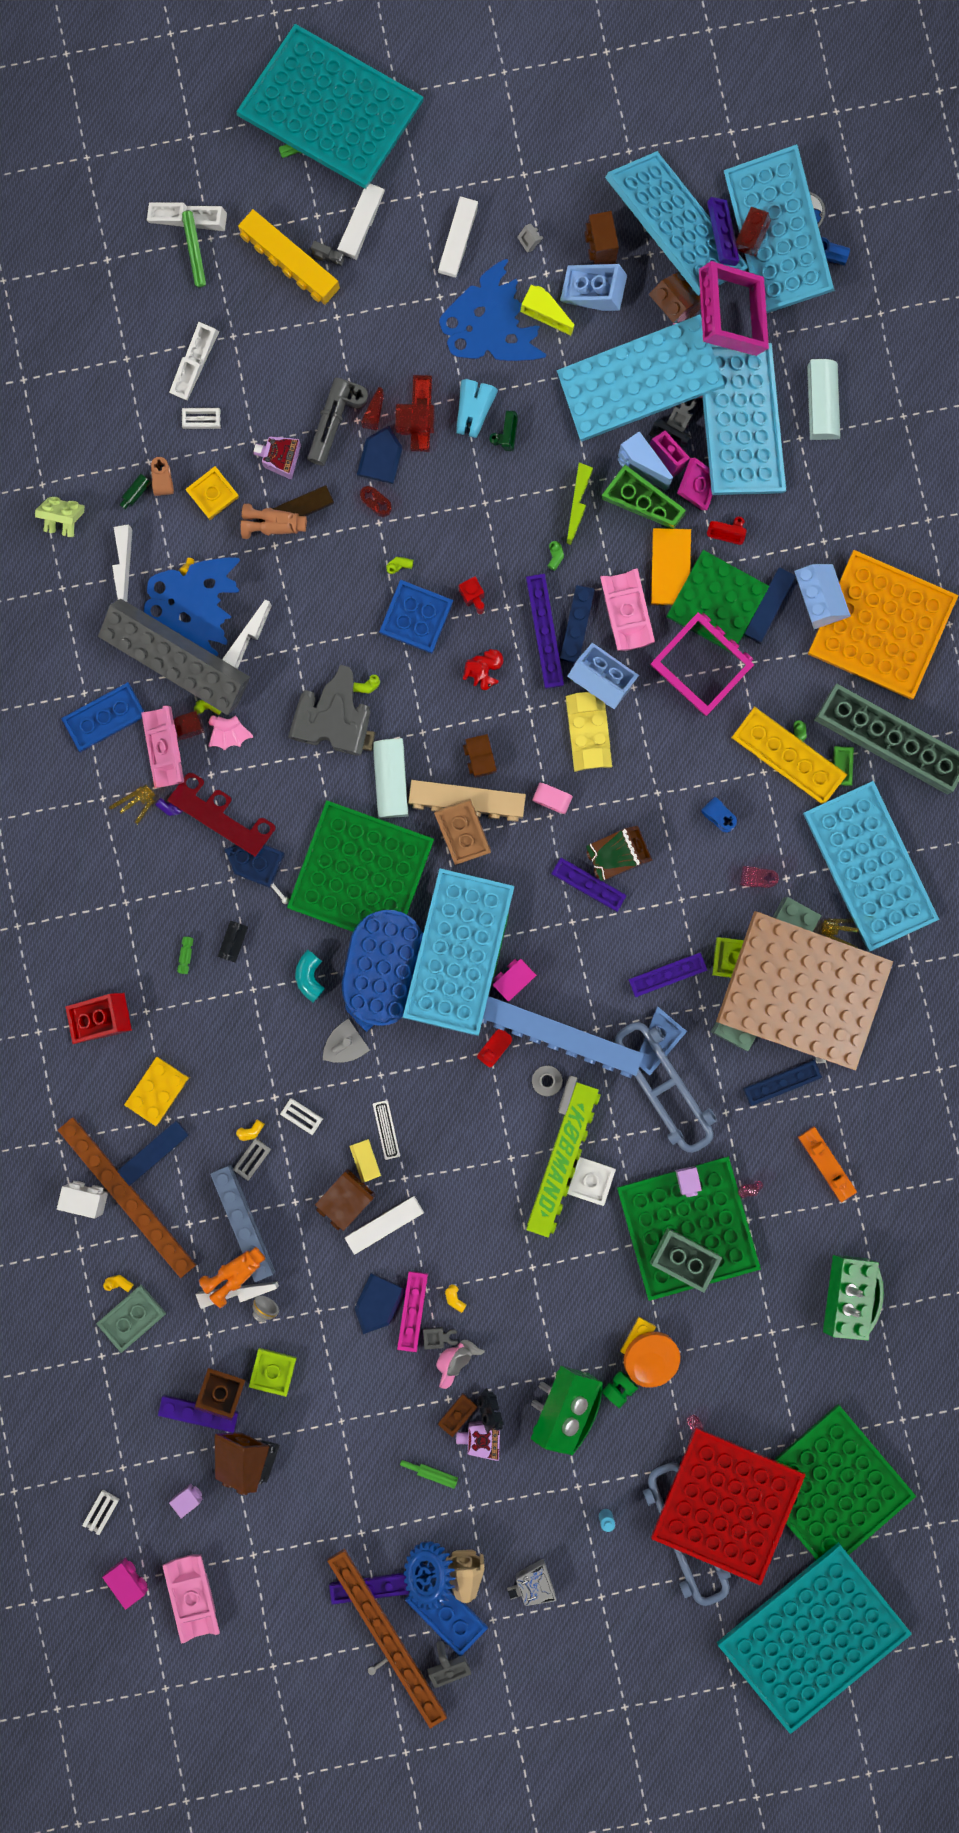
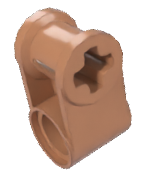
M154 458L151 462L154 496L174 494L170 466L164 458ZM160 465H163L162 470L159 471Z

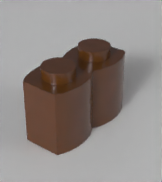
M488 734L465 739L466 744L463 745L465 756L469 755L470 763H467L469 773L474 774V778L497 773Z

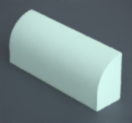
M811 359L807 366L810 440L840 439L838 363L829 359Z
M386 739L373 742L378 819L408 817L403 739Z

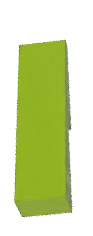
M580 462L567 537V544L569 545L572 544L585 512L586 505L581 504L580 501L593 470L592 467Z

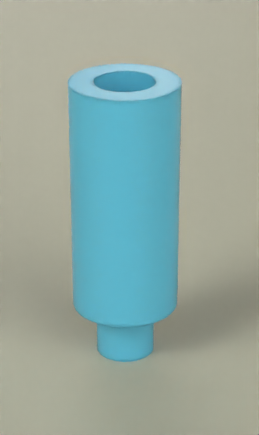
M609 1509L601 1510L599 1513L601 1528L606 1532H610L615 1528L613 1514Z

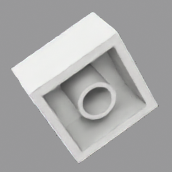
M73 1181V1183L62 1186L56 1210L95 1219L103 1215L108 1192L103 1191L104 1188L92 1185V1187H86L83 1182Z

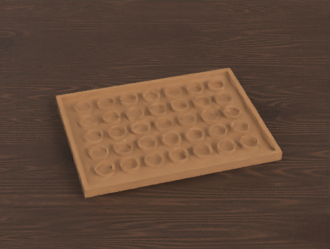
M754 911L716 1022L856 1070L893 961Z

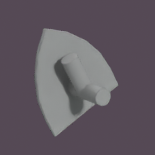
M349 1019L334 1029L327 1039L323 1060L348 1062L370 1051Z

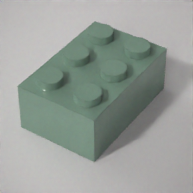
M667 1228L650 1260V1264L705 1293L722 1257Z

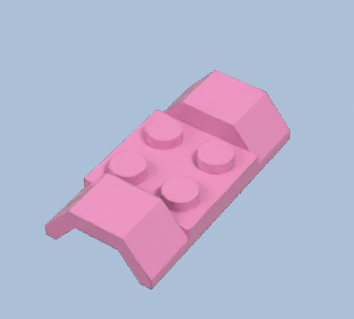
M638 568L620 575L601 576L604 598L617 651H629L655 643Z
M163 706L159 710L141 713L154 788L184 783L177 733L171 707Z
M192 1554L173 1559L164 1564L163 1570L181 1644L197 1636L209 1633L219 1634L216 1610L202 1556Z

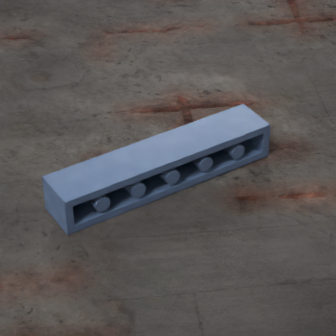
M232 1165L211 1173L210 1175L242 1253L257 1247L265 1256V1260L260 1263V1267L252 1274L254 1282L273 1275L275 1269Z

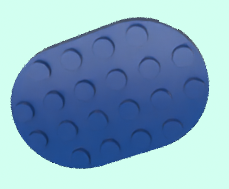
M382 910L369 914L358 923L350 939L342 979V995L350 1012L368 1024L390 1025L403 1018L423 932L414 919L402 912Z

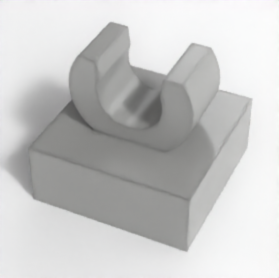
M532 224L525 225L517 237L526 252L533 251L536 245L543 239V236L539 237L538 229L534 228Z

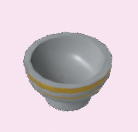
M257 1296L253 1302V1317L259 1322L271 1320L278 1315L279 1308L272 1299L266 1296Z

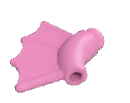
M212 715L209 719V725L214 726L209 747L218 746L223 750L233 745L241 747L244 740L253 738V735L241 724L237 716L226 719Z

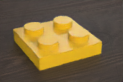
M216 466L186 488L187 493L209 520L239 498V495Z

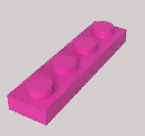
M409 1271L397 1350L417 1352L428 1273Z

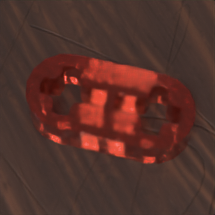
M365 486L361 489V501L380 517H386L391 513V502L372 486ZM367 492L369 494L370 492H372V497L375 500L373 501L371 498L365 499V493ZM379 502L381 505L387 504V510L379 511L380 506L377 503Z

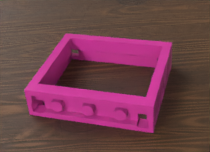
M713 261L699 269L703 342L754 356L769 349L764 277ZM718 279L749 287L752 338L721 330Z
M698 612L650 665L702 714L707 716L754 664L752 663L753 658L748 653H741L737 649L739 645L734 640H727L723 636L725 632L720 627H714L709 623L711 619L705 613L700 614ZM697 621L745 665L708 706L660 662Z

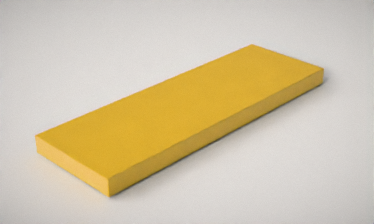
M755 706L731 737L821 804L828 801L847 776V773Z

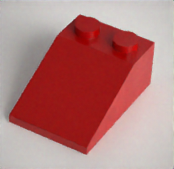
M125 993L107 994L65 1007L73 1044L132 1031Z

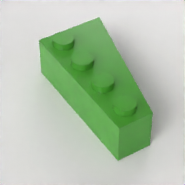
M626 465L623 466L602 494V500L671 529L677 526L686 512L684 508Z

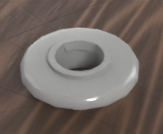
M542 1066L533 1074V1088L540 1095L552 1096L562 1087V1076L552 1066ZM543 1076H552L553 1083L551 1086H543Z

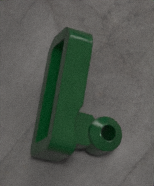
M506 411L504 434L492 433L489 436V440L493 445H502L505 451L514 450L518 415L515 411Z

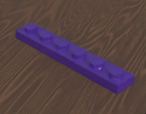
M545 574L527 576L526 582L545 689L562 687L564 682Z

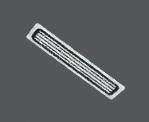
M388 1101L373 1103L385 1160L400 1157Z

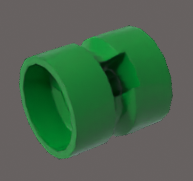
M619 1371L613 1377V1383H608L602 1389V1392L615 1406L621 1408L627 1402V1396H632L639 1388L625 1373ZM619 1384L626 1389L624 1392L617 1387Z

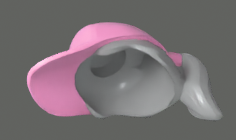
M462 1340L456 1347L444 1350L436 1363L437 1369L442 1373L439 1387L443 1389L450 1387L454 1377L459 1375L461 1368L469 1363L471 1356L482 1355L485 1350L479 1349L468 1340Z

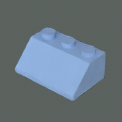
M812 564L795 570L796 579L813 629L851 617L833 564Z

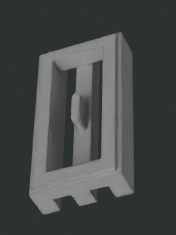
M571 1075L568 1077L558 1108V1112L566 1115L577 1077Z
M255 1138L233 1170L249 1181L272 1149ZM255 1145H259L256 1152L253 1154V1156L250 1158V1160L247 1162V1164L241 1171L239 1167L242 1165L244 1160L253 1150ZM264 1149L265 1152L263 1153V1155L257 1161V1163L249 1172V1174L246 1175L245 1172L247 1171V1169L253 1163V1161L261 1152V1150Z

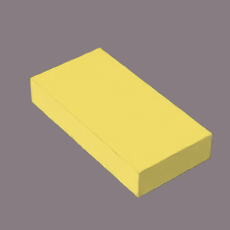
M369 1139L351 1145L350 1149L362 1183L381 1176Z

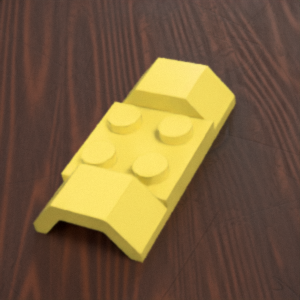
M589 692L566 696L574 772L593 768H612L605 703Z

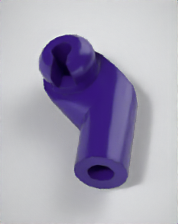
M159 798L155 803V806L169 816L179 815L183 812L162 798Z

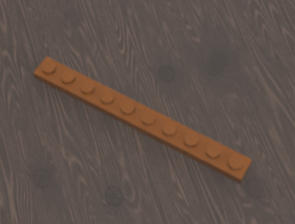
M72 1117L61 1126L58 1132L176 1274L182 1278L195 1267L196 1263L131 1185L129 1186L117 1172V1168L77 1120Z
M345 1548L328 1558L327 1562L429 1728L431 1729L447 1719V1714Z

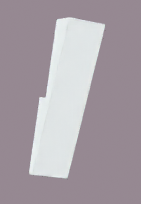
M369 184L367 189L363 190L339 244L338 251L357 260L369 226H372L385 191L383 188Z
M460 196L438 273L457 277L477 213L478 201Z
M149 202L147 215L149 223L184 227L182 212L189 210L193 212L196 228L225 231L227 212L222 206H186L185 203Z
M198 322L187 354L181 360L169 393L188 401L219 334L218 330Z
M129 525L114 527L120 564L112 565L118 600L121 598L127 602L132 528Z
M264 600L224 656L223 661L238 669L250 638L258 640L272 606L270 601Z
M415 1196L348 1234L345 1240L355 1255L420 1216L424 1211Z
M277 1281L245 1285L235 1291L231 1290L225 1298L229 1299L238 1295L239 1301L243 1302L275 1290L279 1285ZM214 1289L209 1294H206L204 1291L196 1293L201 1309L214 1304L210 1300V1295L219 1289Z

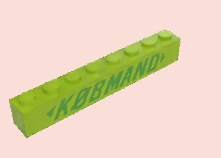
M576 1082L526 1230L548 1238L550 1233L554 1234L557 1225L554 1222L556 1215L560 1216L563 1204H560L562 1197H566L569 1186H567L568 1179H572L575 1173L574 1161L580 1158L582 1149H579L581 1141L585 1142L588 1134V1131L585 1130L587 1123L591 1124L594 1117V1112H591L592 1108L598 1104L601 1094H598V1089Z

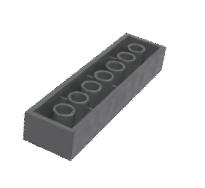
M121 598L109 606L98 635L99 638L226 715H229L237 708L250 680V676Z

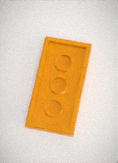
M653 528L651 605H673L690 574L691 529Z

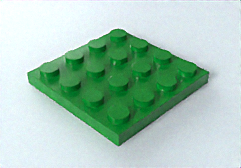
M703 550L666 617L685 627L698 612L700 614L705 613L711 619L709 623L712 626L720 627L725 632L723 636L727 640L732 639L738 644L769 586ZM698 621L690 629L692 632L729 651Z

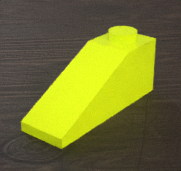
M531 285L522 302L520 312L571 336L574 329L573 322L544 288Z

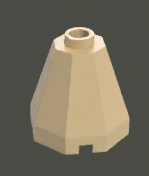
M456 1550L452 1552V1557H446V1561H453L448 1568L455 1569L449 1575L456 1579L449 1581V1583L455 1586V1588H452L455 1598L462 1603H469L476 1598L483 1577L484 1555L480 1553L479 1557L474 1550Z

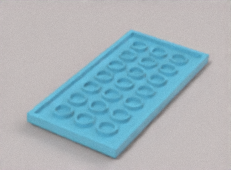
M797 144L724 170L749 272L764 277L766 313L833 292L834 287Z
M658 151L608 172L605 177L699 296V269L710 261L720 263L711 218ZM740 255V262L737 266L726 265L743 271L748 269V265ZM718 279V286L727 281Z
M701 315L557 370L581 442L725 387L711 344L703 342Z
M768 343L769 349L757 356L711 344L725 387L702 396L712 495L786 492L772 343Z
M874 781L803 813L868 952L939 920Z
M439 869L403 1018L479 1036L514 886Z

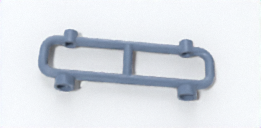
M640 1022L629 1024L616 1034L615 1043L624 1046L622 1039L634 1030H640L671 1077V1079L652 1090L640 1070H638L635 1076L669 1129V1141L673 1145L677 1143L686 1152L693 1153L699 1151L711 1143L713 1139L711 1125L717 1122L715 1114L710 1108L703 1112L700 1110L658 1044L665 1039L659 1027L656 1026L649 1030L645 1024ZM675 1085L706 1132L705 1138L693 1145L685 1142L681 1131L676 1128L657 1098L658 1095Z
M667 1463L655 1468L648 1478L650 1488L643 1490L648 1506L656 1503L659 1513H661L664 1502L656 1484V1478L672 1470L677 1472L680 1466L677 1463ZM674 1549L686 1579L679 1583L684 1598L692 1596L698 1604L703 1606L712 1605L726 1598L730 1589L727 1579L731 1577L730 1572L714 1566L722 1589L720 1592L704 1598L699 1593L684 1553Z

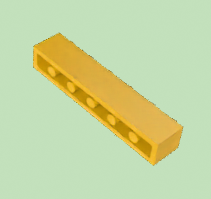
M254 209L238 225L240 236L245 242L248 243L250 241L258 253L261 255L264 253L269 257L268 260L274 266L278 265L283 269L282 272L288 278H294L302 290L307 289L315 301H321L326 305L340 289L336 278Z

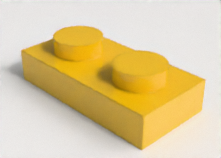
M638 1317L620 1351L625 1354L627 1347L636 1337L647 1332H654L656 1326Z

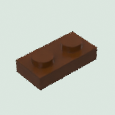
M462 1393L440 1419L438 1425L453 1437L476 1410L478 1405Z

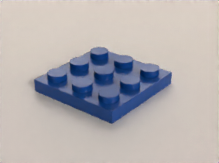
M400 580L379 633L433 654L453 600Z

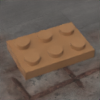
M471 799L434 812L455 865L491 853Z

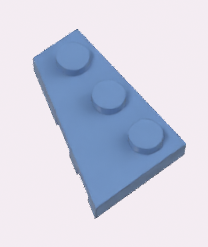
M657 1006L649 1025V1030L657 1026L662 1031L665 1039L658 1044L667 1056L687 1031ZM644 1038L639 1050L640 1053L644 1054L640 1068L648 1075H651L661 1061L647 1039Z

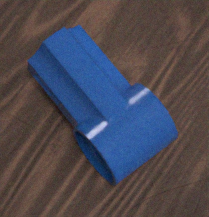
M821 237L827 261L845 266L850 248L830 243L827 238Z

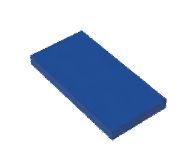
M127 682L61 719L78 751L82 752L141 720V713L145 711L132 687Z
M448 1589V1591L453 1595L445 1597L449 1601L443 1603L444 1606L436 1610L420 1608L418 1604H414L413 1598H410L408 1595L405 1601L459 1656H462L488 1629V1626L465 1603L455 1598L452 1589Z

